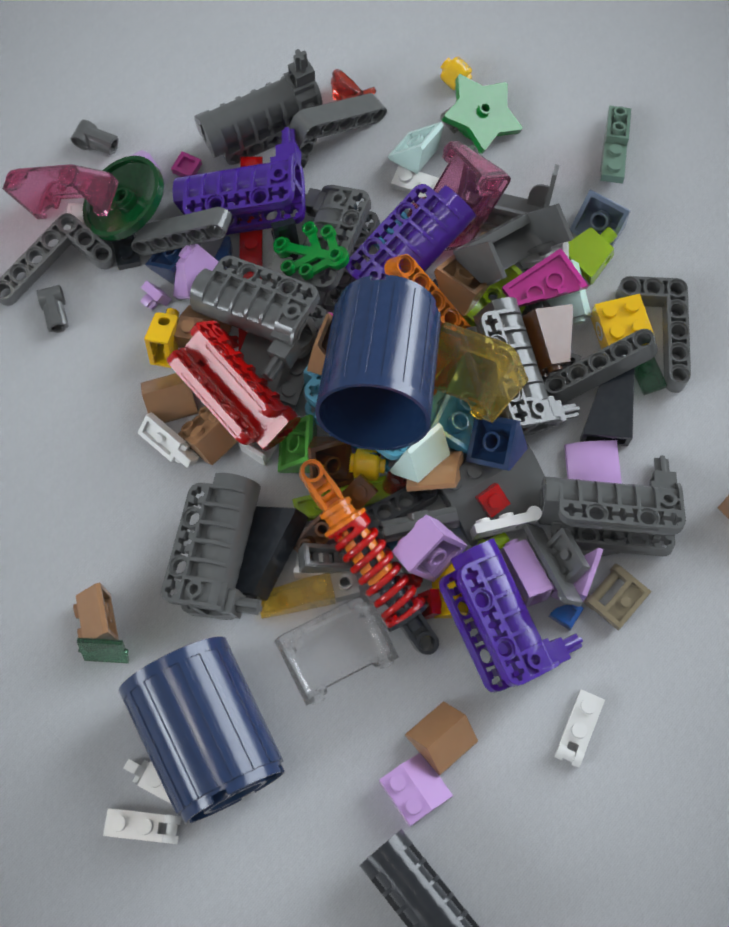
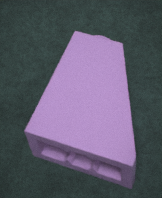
M514 539L505 543L501 554L526 607L546 601L554 588L527 539L522 541Z

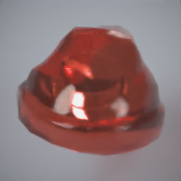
M336 68L332 72V97L337 101L376 93L375 86L362 91L340 69Z

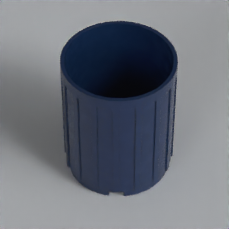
M386 275V280H372V276L360 278L350 283L341 293L334 307L315 407V416L318 423L332 437L363 449L395 450L416 444L427 435L431 425L441 313L436 307V300L427 289L412 280Z
M218 636L203 639L172 651L135 672L119 687L120 696L176 815L182 816L185 824L188 823V820L190 823L204 819L241 801L244 796L253 791L261 790L285 773L281 764L284 760L225 637Z

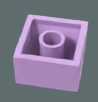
M425 515L415 523L414 528L406 536L398 541L397 546L392 552L409 573L434 582L452 563L450 559L462 553L467 545L439 520Z
M420 753L379 779V783L409 827L453 796L440 776Z

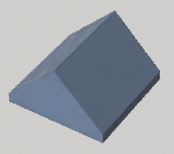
M590 189L570 227V231L578 236L588 228H593L598 234H601L607 227H610L617 234V238L610 244L613 246L624 230L631 211Z

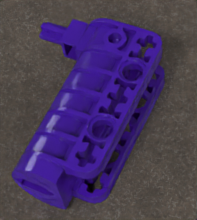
M284 127V130H282V144L276 145V156L270 157V163L175 178L172 186L173 202L183 215L215 207L227 209L231 213L234 222L228 227L226 235L272 228L271 223L292 218L290 214H293L295 209L298 211L295 213V217H293L295 224L301 223L305 218V178L301 166V151L295 142V129ZM270 212H277L276 218L272 220H267L268 214ZM253 216L254 219L251 220V223H248L247 221Z
M419 184L411 190L352 254L346 269L356 280L366 276H372V280H386L384 270L386 261L390 258L407 254L425 272L476 218V214L448 186L445 185L436 193L428 185ZM420 192L425 193L427 198H419L418 195ZM412 202L418 205L417 209L414 207ZM405 209L412 210V215L408 219L401 218V213ZM396 219L402 224L401 226L396 224ZM388 228H393L394 233L392 235L387 234L386 230ZM380 236L386 241L385 244L379 239ZM373 244H379V251L373 255L369 254V248ZM364 254L370 259L368 262L362 257ZM356 262L362 266L360 270L355 269L353 266Z
M494 538L450 559L455 571L441 578L439 582L440 592L479 676L488 691L496 693L511 686L523 685L571 659L570 653L583 647L581 644L583 640L581 637L578 638L577 633L565 639H562V637L550 641L548 638L541 639ZM455 582L456 586L449 589L447 584ZM460 593L462 594V597H459L454 600V596ZM459 602H464L468 606L466 616L460 613L458 609ZM472 617L473 621L465 624L464 621ZM472 629H477L478 631L475 636H471L469 633ZM483 641V645L475 646V644ZM482 649L489 652V663L482 661L480 656ZM493 665L495 666V668L490 671H487L486 669ZM498 676L500 681L493 685L492 679Z

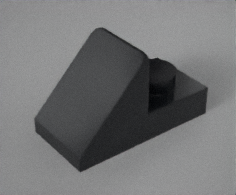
M293 217L271 223L273 241L279 237L288 238L291 243L299 244ZM292 253L289 257H292L294 261L297 260L298 254Z
M135 233L126 238L112 241L119 271L142 266L140 255L133 251L131 247L136 235Z

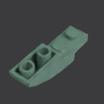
M609 105L601 158L600 181L623 184L630 133L631 108Z

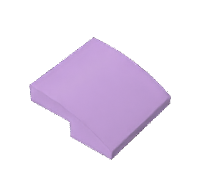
M617 440L586 441L564 445L567 479L622 483Z

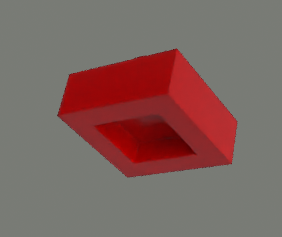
M493 483L475 496L486 515L490 518L511 504L498 483Z
M430 588L417 594L429 603V606L422 612L425 619L441 614L442 601L439 589Z

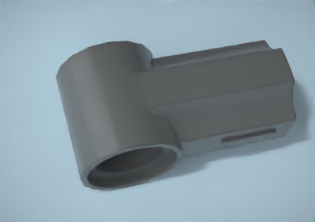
M85 119L80 121L71 137L72 143L83 150H88L90 147L111 155L115 154L118 148V136L98 129L95 124Z
M60 284L37 290L38 301L41 309L44 311L49 332L59 333L65 331L69 326L64 305H66L65 297Z

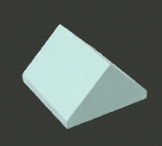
M439 122L409 132L388 155V158L396 164L418 174L439 148L444 127L443 123Z
M438 423L422 440L407 449L390 469V472L417 483L426 477L450 455L443 426Z

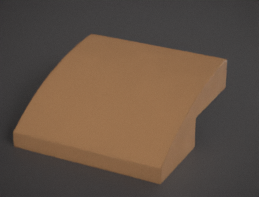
M450 452V455L419 483L407 479V492L456 488L461 479L459 468L464 461L463 452Z

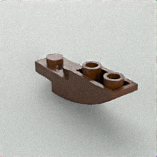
M361 473L342 494L343 497L349 496L351 498L350 502L357 510L362 508L378 490ZM320 514L302 531L294 547L297 553L303 543L326 544L330 540L324 535L329 526L324 519L320 518Z

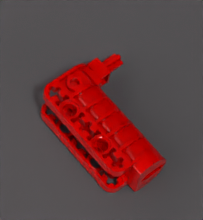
M215 320L197 322L190 330L191 340L185 347L172 351L167 357V363L239 443L243 445L257 443L263 451L273 448L296 428L301 420L300 416L290 405L285 406L281 402L280 394L272 392L267 386L268 381L265 378H260L255 373L256 368L252 364L248 365L243 360V353L233 349L238 347V336H229L223 328H220V324Z

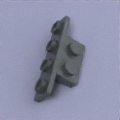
M526 523L523 528L527 533V539L534 546L537 558L543 563L548 572L547 576L556 587L559 599L565 604L580 607L583 601L574 583L591 567L570 530L562 527L549 540L543 528Z

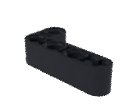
M405 487L365 508V512L371 519L368 529L377 528L379 531L375 540H385L381 533L382 521L406 517L407 514L418 512L432 505L438 498L439 489H433L432 494H429L428 492L423 493V490L407 492ZM405 498L410 499L412 505L404 507L400 504V501ZM381 510H388L391 515L388 518H381L378 513Z

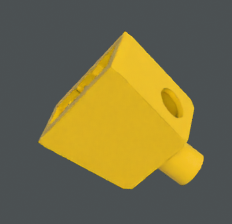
M167 308L165 313H155L144 340L151 365L171 368L167 363V357L172 351L178 350L174 335L180 314L174 308Z

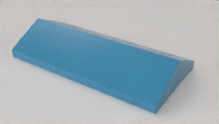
M463 355L430 425V430L440 423L443 426L448 447L467 454L475 413L482 414L465 356ZM474 356L476 364L483 366V361ZM482 380V384L488 387L489 383ZM489 400L488 403L490 409H492L494 401Z

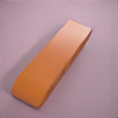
M404 254L388 259L384 266L386 275L412 280L432 294L436 300V307L441 313L439 337L450 348H461L459 335L466 328L471 327L470 324L410 255ZM467 336L468 340H472V342L475 341L474 338Z

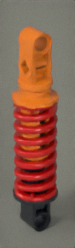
M309 459L305 461L299 469V476L309 490L314 502L323 511L320 514V518L324 519L329 526L324 535L328 539H334L338 542L335 545L336 551L340 552L345 549L347 553L343 556L342 560L345 563L353 561L355 565L350 568V572L352 574L360 572L362 575L358 579V584L363 586L368 583L371 586L366 590V596L371 597L376 593L380 594L381 597L373 602L374 608H379L384 604L388 606V609L381 614L387 630L391 632L401 628L417 652L425 655L435 653L439 647V639L422 615V612L429 606V603L422 596L413 597L417 588L413 584L406 585L409 580L407 573L398 574L402 568L400 562L391 563L394 557L391 550L382 551L386 546V542L384 539L375 540L379 534L377 528H367L371 519L365 512L366 509L360 508L356 510L350 502L351 498L349 496L343 497L338 485L318 460ZM306 466H315L318 470V476L314 479L308 478L304 472ZM327 490H330L329 493H327L323 497L321 496V494H323ZM428 635L431 639V645L428 649L423 650L420 647V639Z

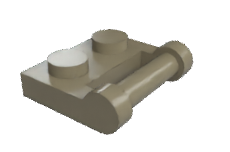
M615 563L610 568L609 575L591 595H587L583 602L619 631L652 591L623 567ZM621 579L625 582L624 585L604 606L599 601L614 583Z

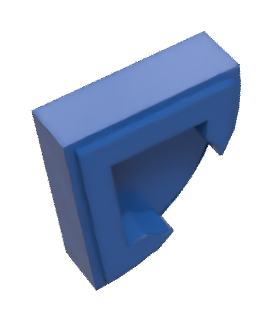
M563 605L555 608L548 617L571 630L584 608L582 606Z

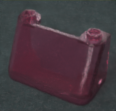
M450 141L444 147L442 158L448 165L433 190L438 193L445 185L448 186L470 206L476 214V218L445 251L455 250L475 239L511 181L510 176L503 169L460 141ZM412 202L414 207L417 209L418 205ZM411 209L407 214L408 217L412 215Z
M68 164L11 170L6 175L2 189L37 219H46V211L51 207L58 209L62 199L85 198L93 207L95 214L107 216L118 181L110 172Z

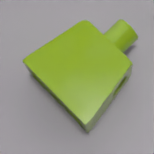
M607 227L601 234H598L593 228H588L568 242L569 260L579 263L582 277L590 285L595 282L614 256V248L610 244L617 238V234L610 227Z

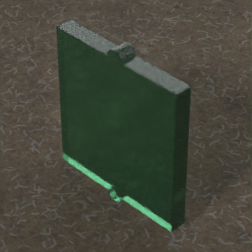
M77 638L78 652L82 654L84 661L129 664V650L125 648L123 640Z

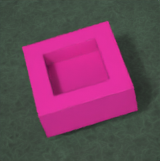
M181 151L171 167L172 173L180 177L196 175L202 166V161L195 156Z

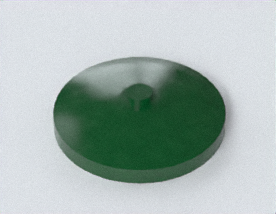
M127 156L108 165L94 179L85 195L82 209L85 225L99 238L109 241L120 240L136 233L152 218L161 202L164 181L160 170L149 159L142 156Z

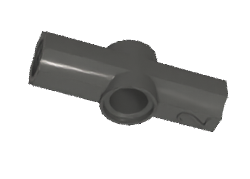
M452 506L434 511L423 510L407 514L406 517L382 521L381 525L385 542L398 541L406 536L414 528L415 523L425 515L439 520L449 530L460 527L456 507Z

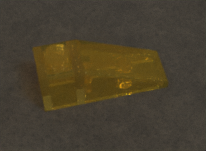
M330 573L302 578L273 588L267 601H262L261 603L263 607L262 612H260L261 618L264 619L336 604Z

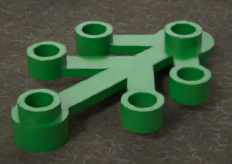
M308 221L302 226V231L308 237L311 247L291 243L288 238L284 237L277 238L273 243V249L280 258H287L292 253L303 255L302 258L294 262L292 260H285L281 264L280 269L286 276H291L298 270L304 280H309L315 274L328 267L340 270L349 263L347 249L338 245L335 237L336 231L329 224L323 226L320 230L321 236L328 243L329 250L322 249L317 235L318 228L312 221ZM322 259V261L316 263L315 265H310V263L314 262L315 260Z

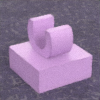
M147 280L141 287L147 294L140 302L151 310L155 309L158 303L167 306L172 300L158 286Z

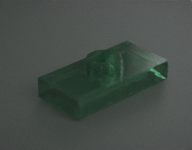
M655 357L634 367V375L643 395L667 387Z

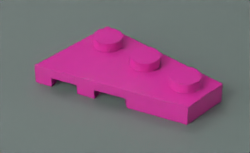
M560 248L504 285L501 290L506 297L516 298L519 307L581 291L587 289L589 285Z

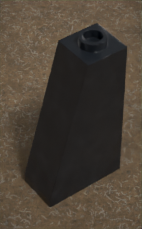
M634 368L599 385L580 436V442L617 440V445L628 446L633 438Z
M256 506L236 584V589L241 591V594L246 596V598L267 601L308 521V516L296 508Z

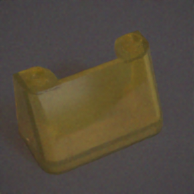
M445 322L440 326L433 397L437 394L438 390L466 401L471 408V414L475 418L493 423L529 381L519 355L512 346L505 342Z

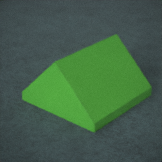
M309 414L302 417L296 428L279 443V473H299L302 464L309 460L308 446L313 437L317 436V425L313 415ZM309 465L305 467V473H310Z

